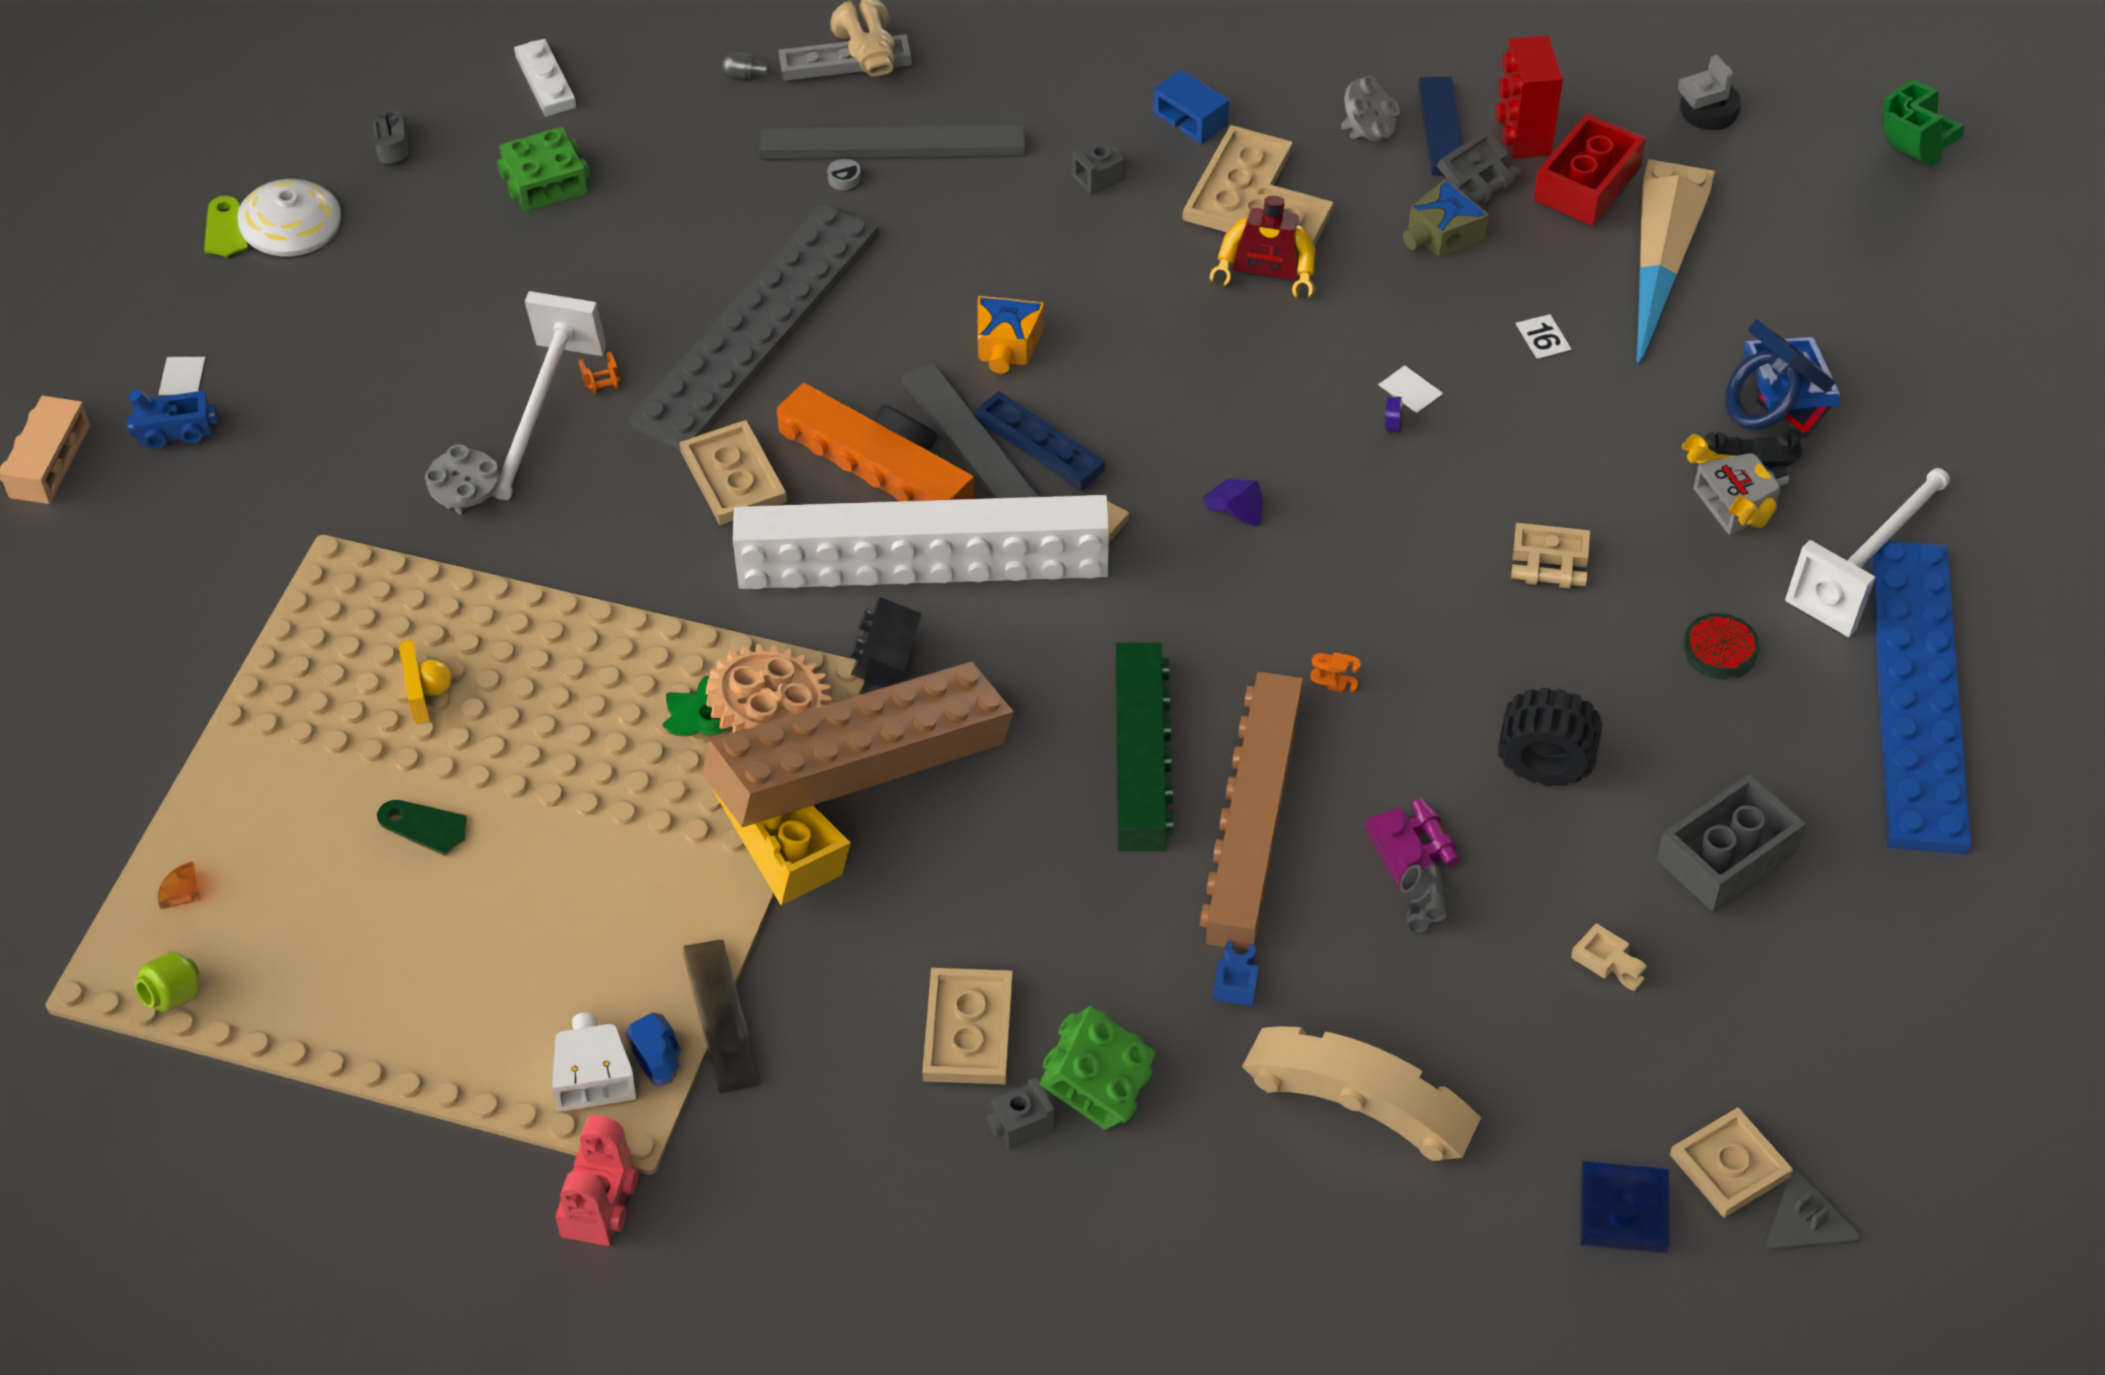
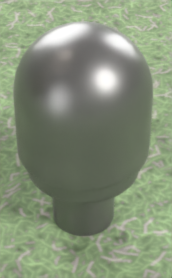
M731 52L722 60V70L730 78L746 80L747 78L751 79L752 74L767 75L768 63L754 61V56H749V54Z

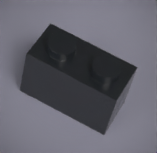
M882 597L878 599L873 610L866 608L858 628L864 631L862 638L857 637L849 657L855 660L851 675L883 688L897 684L905 672L922 613Z

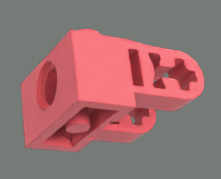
M594 1115L588 1117L580 1137L581 1144L574 1161V1168L566 1176L560 1193L561 1201L555 1217L560 1237L610 1247L615 1231L620 1232L623 1228L626 1217V1207L624 1204L627 1195H633L636 1190L639 1172L637 1169H634L631 1152L621 1124L609 1117Z

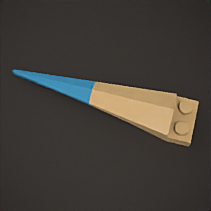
M1648 159L1641 190L1638 364L1642 363L1672 286L1708 205L1714 170Z

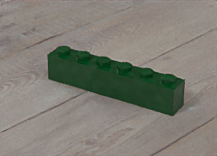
M1162 642L1116 643L1118 851H1165L1166 836H1173V812H1166L1165 805L1173 803L1172 780H1165V772H1172V749H1164V741H1171V718H1163V711H1170V688H1163L1162 681H1169V658H1162Z

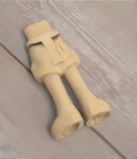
M879 0L860 1V15L865 28L869 31L867 33L863 32L855 5L851 1L844 2L832 14L830 25L833 34L840 39H850L848 52L858 61L864 72L872 77L891 73L894 64L893 49L895 43L890 33L884 30L890 20L888 10Z

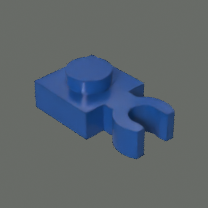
M1228 941L1225 946L1223 960L1218 959L1212 1000L1253 1006L1259 967L1253 965L1256 953L1255 945L1249 944L1247 953L1237 954L1233 951V941Z

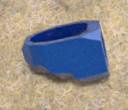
M652 1012L630 1023L626 1031V1037L636 1061L653 1085L661 1086L672 1083L676 1077V1070L680 1066L678 1057L682 1049L678 1045L673 1028L664 1015Z

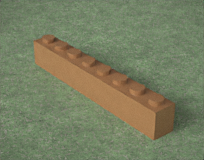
M1257 671L1255 685L1247 686L1244 708L1250 710L1248 716L1241 715L1238 738L1244 739L1243 745H1235L1232 760V769H1238L1236 777L1229 776L1226 789V799L1231 800L1230 808H1222L1219 831H1225L1224 839H1216L1213 862L1219 863L1217 872H1209L1206 895H1212L1211 904L1203 903L1200 927L1207 928V945L1225 947L1228 941H1233V949L1248 951L1249 944L1255 945L1301 703L1303 678Z

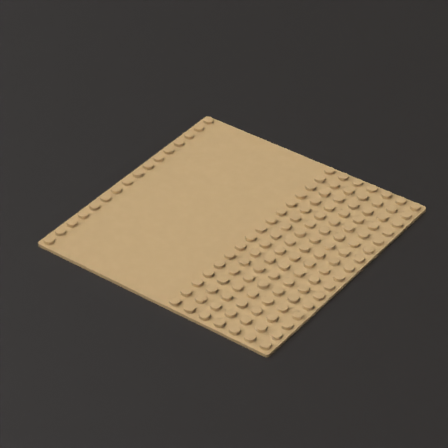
M319 535L310 547L46 1002V1008L50 1014L575 1156H577L581 1144L580 1137L587 1118L594 1115L609 1117L621 1124L624 1129L634 1169H637L639 1173L652 1175L660 1165L775 897L714 794L713 788L702 775L709 740L731 734L733 727L730 726L724 733L716 736H707L701 733L691 736L671 734L663 728V723L671 717L667 709L666 693L696 694L699 682L704 676L710 677L711 669L717 667L719 658L727 660L729 651H733L740 656L742 646L747 647L751 652H755L757 644H760L764 651H770L771 646L774 644L777 647L778 653L781 654L790 648L792 652L791 657L797 658L802 654L805 655L804 665L816 663L817 669L815 674L824 673L826 675L824 684L831 686L829 694L832 697L831 703L861 695L867 681L851 675L855 662L854 659L328 535ZM412 639L419 664L428 659H438L444 662L452 673L450 687L445 693L438 696L425 695L430 721L418 724L413 720L398 646L400 642ZM402 800L465 815L467 818L465 841L455 846L446 856L441 855L382 828L377 820L378 809L388 801ZM393 815L389 819L396 821L401 819L402 816ZM173 951L180 953L186 959H192L198 966L200 979L198 980L196 996L167 1012L147 1008L140 1001L135 990V980L138 979L139 969L147 962ZM583 1012L593 1013L597 1017L598 1025L612 1024L616 1026L632 1068L636 1100L557 1112L552 1087L556 1035L560 1031L573 1030L572 1019L575 1015ZM652 1012L664 1015L673 1028L677 1043L682 1049L678 1057L680 1066L676 1070V1077L672 1083L661 1086L653 1085L636 1061L626 1037V1031L630 1023Z

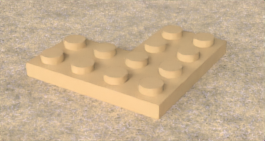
M1230 125L1183 209V220L1228 232L1240 218H1248L1252 208L1263 209L1266 197L1279 196L1285 200L1284 212L1299 216L1300 226L1307 230L1311 240L1316 245L1333 212V202L1274 186L1292 153V141Z

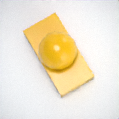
M413 639L402 641L398 646L413 720L416 721V724L427 722L430 720L425 695L438 696L445 693L450 687L452 673L448 666L438 659H428L419 664Z

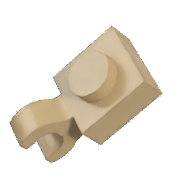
M1597 923L1572 949V959L1604 979L1611 972H1614L1619 981L1632 991H1636L1645 980L1641 974L1647 966L1641 960L1628 955L1630 944Z

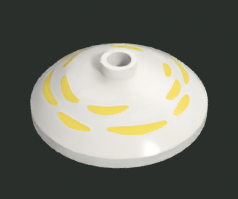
M281 179L264 184L252 191L241 203L237 218L241 235L252 247L276 256H298L316 251L334 238L340 228L341 211L336 198L324 187L306 180Z

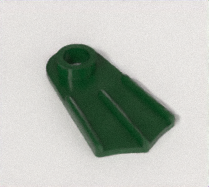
M402 800L388 801L378 809L377 820L382 828L441 855L446 856L455 846L465 841V825L467 820L465 815ZM393 815L402 816L401 819L396 821L389 819Z

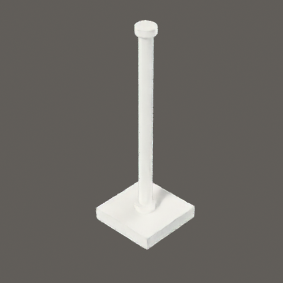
M532 291L528 292L525 305L536 345L549 347V350L501 470L498 486L492 494L495 498L500 500H509L513 493L511 485L563 351L568 350L603 356L607 344L596 302Z
M1940 468L1931 470L1927 475V481L1848 560L1809 540L1802 547L1785 601L1843 635L1850 637L1857 630L1875 580V576L1864 571L1861 567L1937 490L1945 489L1950 482L1947 472Z

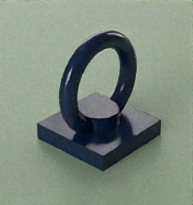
M1756 319L1748 331L1766 345L1769 350L1753 354L1744 360L1734 371L1726 390V408L1732 420L1739 426L1751 430L1764 429L1781 421L1792 410L1800 395L1802 376L1826 393L1836 382L1796 347ZM1769 364L1787 378L1786 391L1779 403L1767 413L1749 415L1744 412L1740 404L1742 386L1753 371Z

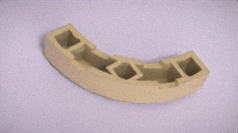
M1277 1026L1262 1028L1242 1065L1254 1078L1255 1084L1267 1093L1292 1092L1307 1094L1340 1103L1352 1111H1360L1399 1133L1431 1161L1462 1158L1481 1119L1467 1103L1446 1086L1439 1087L1437 1090L1420 1078L1422 1070L1372 1045L1325 1031L1323 1037L1320 1038L1306 1035L1307 1033L1301 1027Z

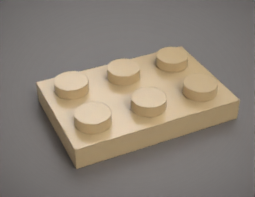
M747 420L679 442L681 454L719 525L733 521L734 507L776 506L787 502L786 491Z
M931 968L922 1070L924 1082L1006 1085L1013 984L1012 970Z

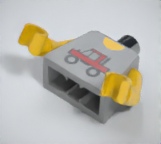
M1697 434L1690 435L1681 447L1689 452L1687 459L1690 463L1697 462L1699 464L1693 489L1728 535H1733L1749 525L1759 529L1764 528L1777 510L1780 487L1789 483L1786 469L1782 465L1766 469L1758 457L1751 453L1738 456L1717 454L1708 449L1707 442Z

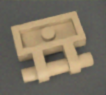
M1516 523L1512 560L1527 561V566L1512 564L1511 579L1525 580V584L1529 585L1545 582L1559 584V588L1570 589L1571 585L1585 587L1587 572L1573 571V566L1587 568L1590 530ZM1539 563L1560 565V569L1539 567Z

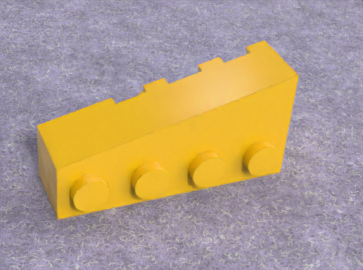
M713 790L781 906L842 876L851 842L813 805L742 828Z

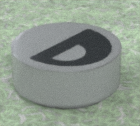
M839 159L828 166V183L837 190H850L857 187L861 182L860 166L853 160Z

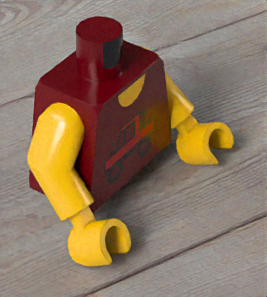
M1266 197L1263 209L1252 208L1248 218H1240L1224 236L1217 258L1220 261L1219 266L1212 269L1210 273L1211 282H1213L1214 274L1217 270H1224L1227 274L1224 286L1227 285L1231 279L1228 268L1230 264H1233V270L1291 280H1297L1298 275H1300V280L1296 281L1292 288L1294 296L1299 298V288L1304 283L1309 286L1308 298H1312L1315 295V285L1310 281V276L1314 275L1315 245L1307 230L1300 226L1299 216L1284 212L1285 200L1282 197Z

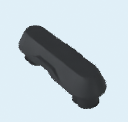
M1709 432L1704 438L1709 446L1708 449L1717 454L1738 456L1751 453L1756 455L1764 466H1789L1802 455L1801 439L1795 432H1789L1788 434L1780 432L1777 437H1757L1755 439H1740L1738 437H1727L1721 432H1717L1715 435L1714 432Z

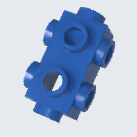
M137 389L129 395V400L133 406V416H127L128 430L131 437H137L139 446L146 445L149 448L158 449L165 446L167 442L183 440L186 443H197L205 436H212L211 426L218 425L215 404L208 403L205 390L147 398Z

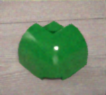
M1912 79L1891 92L1884 99L1882 127L1886 140L1897 151L1926 165H1934L1940 162L1943 149L1963 137L1964 125L1938 113L1939 90Z

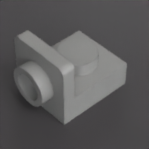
M1718 55L1710 57L1707 71L1679 79L1677 89L1693 109L1704 107L1729 98L1733 82V72Z

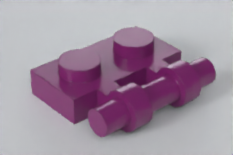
M1419 798L1411 804V808L1416 814L1414 817L1407 819L1402 808L1399 807L1365 819L1364 829L1398 888H1400L1403 874L1412 865L1417 864L1424 868L1427 865H1434L1433 861L1442 859L1446 867L1451 868L1460 862V858L1455 851L1456 843L1451 835L1445 834L1439 824L1441 821L1440 816L1433 807L1428 806L1424 798ZM1426 832L1431 843L1423 845L1417 836L1418 834Z

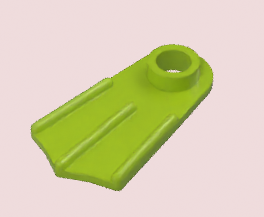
M231 196L216 197L208 205L204 245L206 254H217L228 258L237 252L248 250L247 241L241 235L238 226L239 202ZM223 209H229L226 212H221Z

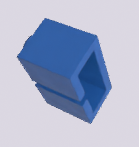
M1179 70L1154 88L1153 113L1174 127L1188 117H1191L1180 125V131L1202 144L1228 125L1229 100L1200 82L1197 78L1192 77L1183 70Z

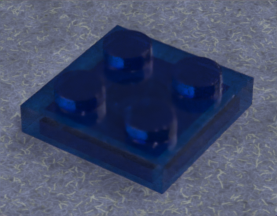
M1583 1161L1581 1166L1580 1245L1667 1253L1669 1248V1169Z

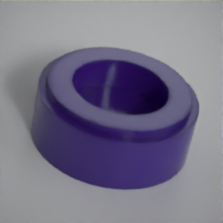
M1389 396L1387 398L1385 429L1387 432H1401L1402 397Z

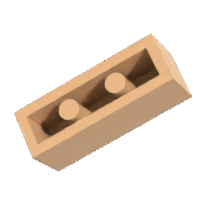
M41 396L35 409L30 411L28 422L21 435L16 437L14 448L7 461H4L0 467V480L3 482L9 498L45 504L51 503L90 428L82 401Z

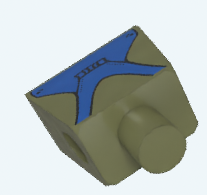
M1445 179L1412 205L1408 230L1403 233V240L1411 250H1415L1424 244L1435 255L1445 256L1485 240L1489 214Z

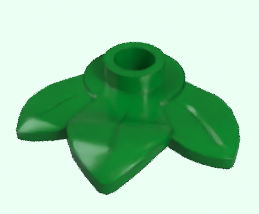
M704 676L701 679L696 694L666 693L667 709L671 717L663 723V728L676 736H691L697 733L716 736L728 730L729 727L723 729L719 727L721 718H712V707L706 705L708 697L706 688L709 676Z

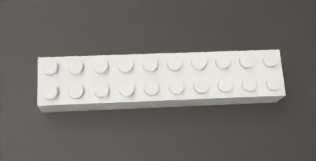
M1107 495L734 507L733 547L739 589L1108 577L1109 526Z

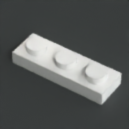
M541 39L514 47L518 63L545 117L575 109V97L546 40Z

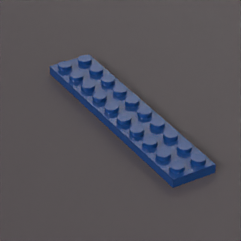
M1887 541L1870 558L1871 575L1875 576L1872 585L1887 848L1968 854L1971 841L1947 545Z

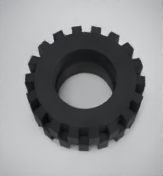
M1540 688L1538 691L1530 689L1526 690L1525 694H1517L1513 697V701H1509L1506 706L1498 744L1499 757L1503 759V764L1506 768L1513 769V774L1518 777H1525L1527 781L1532 783L1539 782L1547 786L1552 784L1565 786L1568 785V782H1580L1582 777H1588L1591 774L1592 769L1596 765L1602 731V721H1600L1601 716L1599 712L1593 710L1594 706L1589 701H1582L1581 696L1575 693H1566V690L1562 689L1550 690L1549 688Z

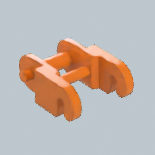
M611 351L606 353L608 369L592 373L590 368L585 367L583 359L578 360V366L581 370L585 386L588 387V390L592 389L594 395H597V389L613 385L615 389L619 388L618 382H621ZM609 374L610 376L608 379L597 382L594 380V378Z
M1336 652L1333 655L1317 653L1312 657L1311 663L1315 669L1310 673L1311 681L1328 686V690L1342 693L1345 691L1346 685L1350 684V692L1354 693L1357 691V679L1340 673H1345L1348 670L1349 664L1353 665L1352 672L1357 673L1361 666V662L1357 657Z

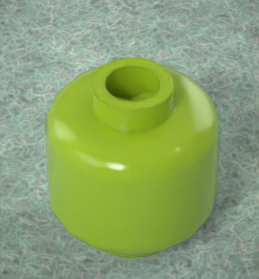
M170 951L140 967L138 979L135 980V990L140 1001L147 1008L167 1012L196 996L200 971L192 959H186L180 953Z

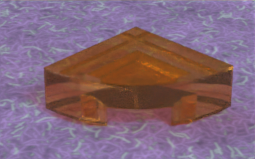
M194 861L182 864L165 877L159 887L157 897L160 909L201 900Z

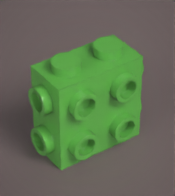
M563 127L499 145L502 158L497 160L499 173L502 179L508 178L507 186L513 201L518 199L524 212L588 193L586 179L590 178V172L585 159L579 160L578 157L580 155L574 138H568Z
M1089 1006L1076 1015L1071 1013L1059 1028L1058 1034L1061 1035L1058 1045L1049 1052L1043 1062V1068L1046 1070L1039 1085L1104 1130L1120 1122H1127L1136 1111L1138 1103L1135 1099L1139 1090L1148 1082L1153 1070L1150 1065L1156 1051L1147 1046L1141 1037L1127 1032L1117 1025L1107 1013Z

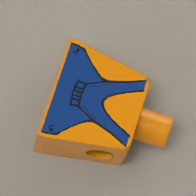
M978 296L979 359L989 362V368L999 374L1008 372L1010 364L1023 366L1028 364L1044 330V302Z

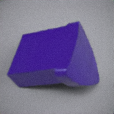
M1227 479L1202 497L1208 510L1228 512L1233 518L1247 525L1258 526L1260 523L1262 495L1258 481Z

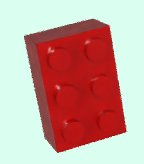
M1549 35L1509 38L1508 50L1502 54L1504 78L1499 79L1498 85L1501 102L1495 106L1497 123H1502L1503 144L1504 146H1509L1512 159L1551 155L1563 77Z
M1586 113L1539 168L1534 201L1594 226L1641 168L1646 138Z

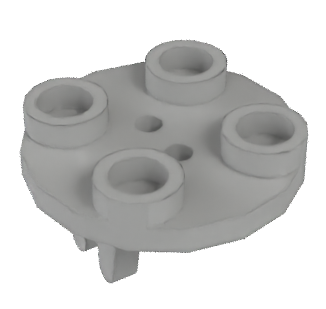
M1370 75L1353 81L1346 88L1344 102L1348 117L1343 121L1341 128L1343 130L1352 128L1353 130L1349 135L1352 139L1363 136L1368 140L1379 142L1389 138L1395 130L1396 116L1400 113L1398 103L1395 99L1390 98L1384 89L1378 85L1376 79Z
M456 444L451 446L447 453H444L432 462L425 473L426 486L432 498L448 509L450 507L455 508V511L461 515L466 507L480 504L492 496L499 483L498 465L495 460L484 452L468 449L462 444Z

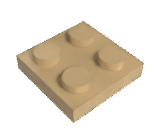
M1739 1107L1675 1144L1670 1152L1673 1160L1723 1218H1726L1788 1180L1793 1171L1792 1167Z

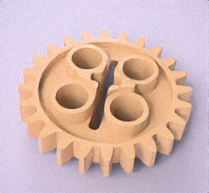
M757 644L755 652H751L747 647L742 646L740 656L733 651H729L727 660L719 658L717 667L711 669L706 688V694L708 695L706 705L712 707V718H721L719 727L723 729L732 726V733L831 704L832 697L829 696L831 686L824 684L826 678L824 673L815 674L817 669L816 663L804 665V654L793 658L791 657L792 652L790 648L781 654L778 653L777 647L774 644L771 646L770 651H764L763 647Z

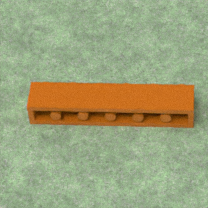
M804 382L777 407L779 432L784 437L809 448L815 455L827 458L837 464L842 470L852 472L866 480L872 487L880 488L893 495L899 502L975 499L973 475Z

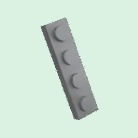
M906 34L892 36L895 43L893 49V68L910 66L911 54ZM849 41L778 50L783 81L864 71L858 61L849 54Z

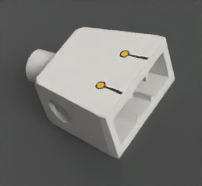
M583 1012L575 1015L572 1019L573 1030L560 1031L555 1038L552 1087L556 1111L562 1112L636 1100L632 1068L616 1026L612 1024L598 1025L597 1017L593 1013Z

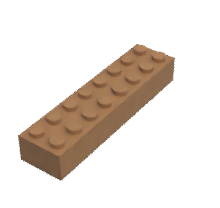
M971 661L710 739L702 775L743 828L1003 745L1014 711Z

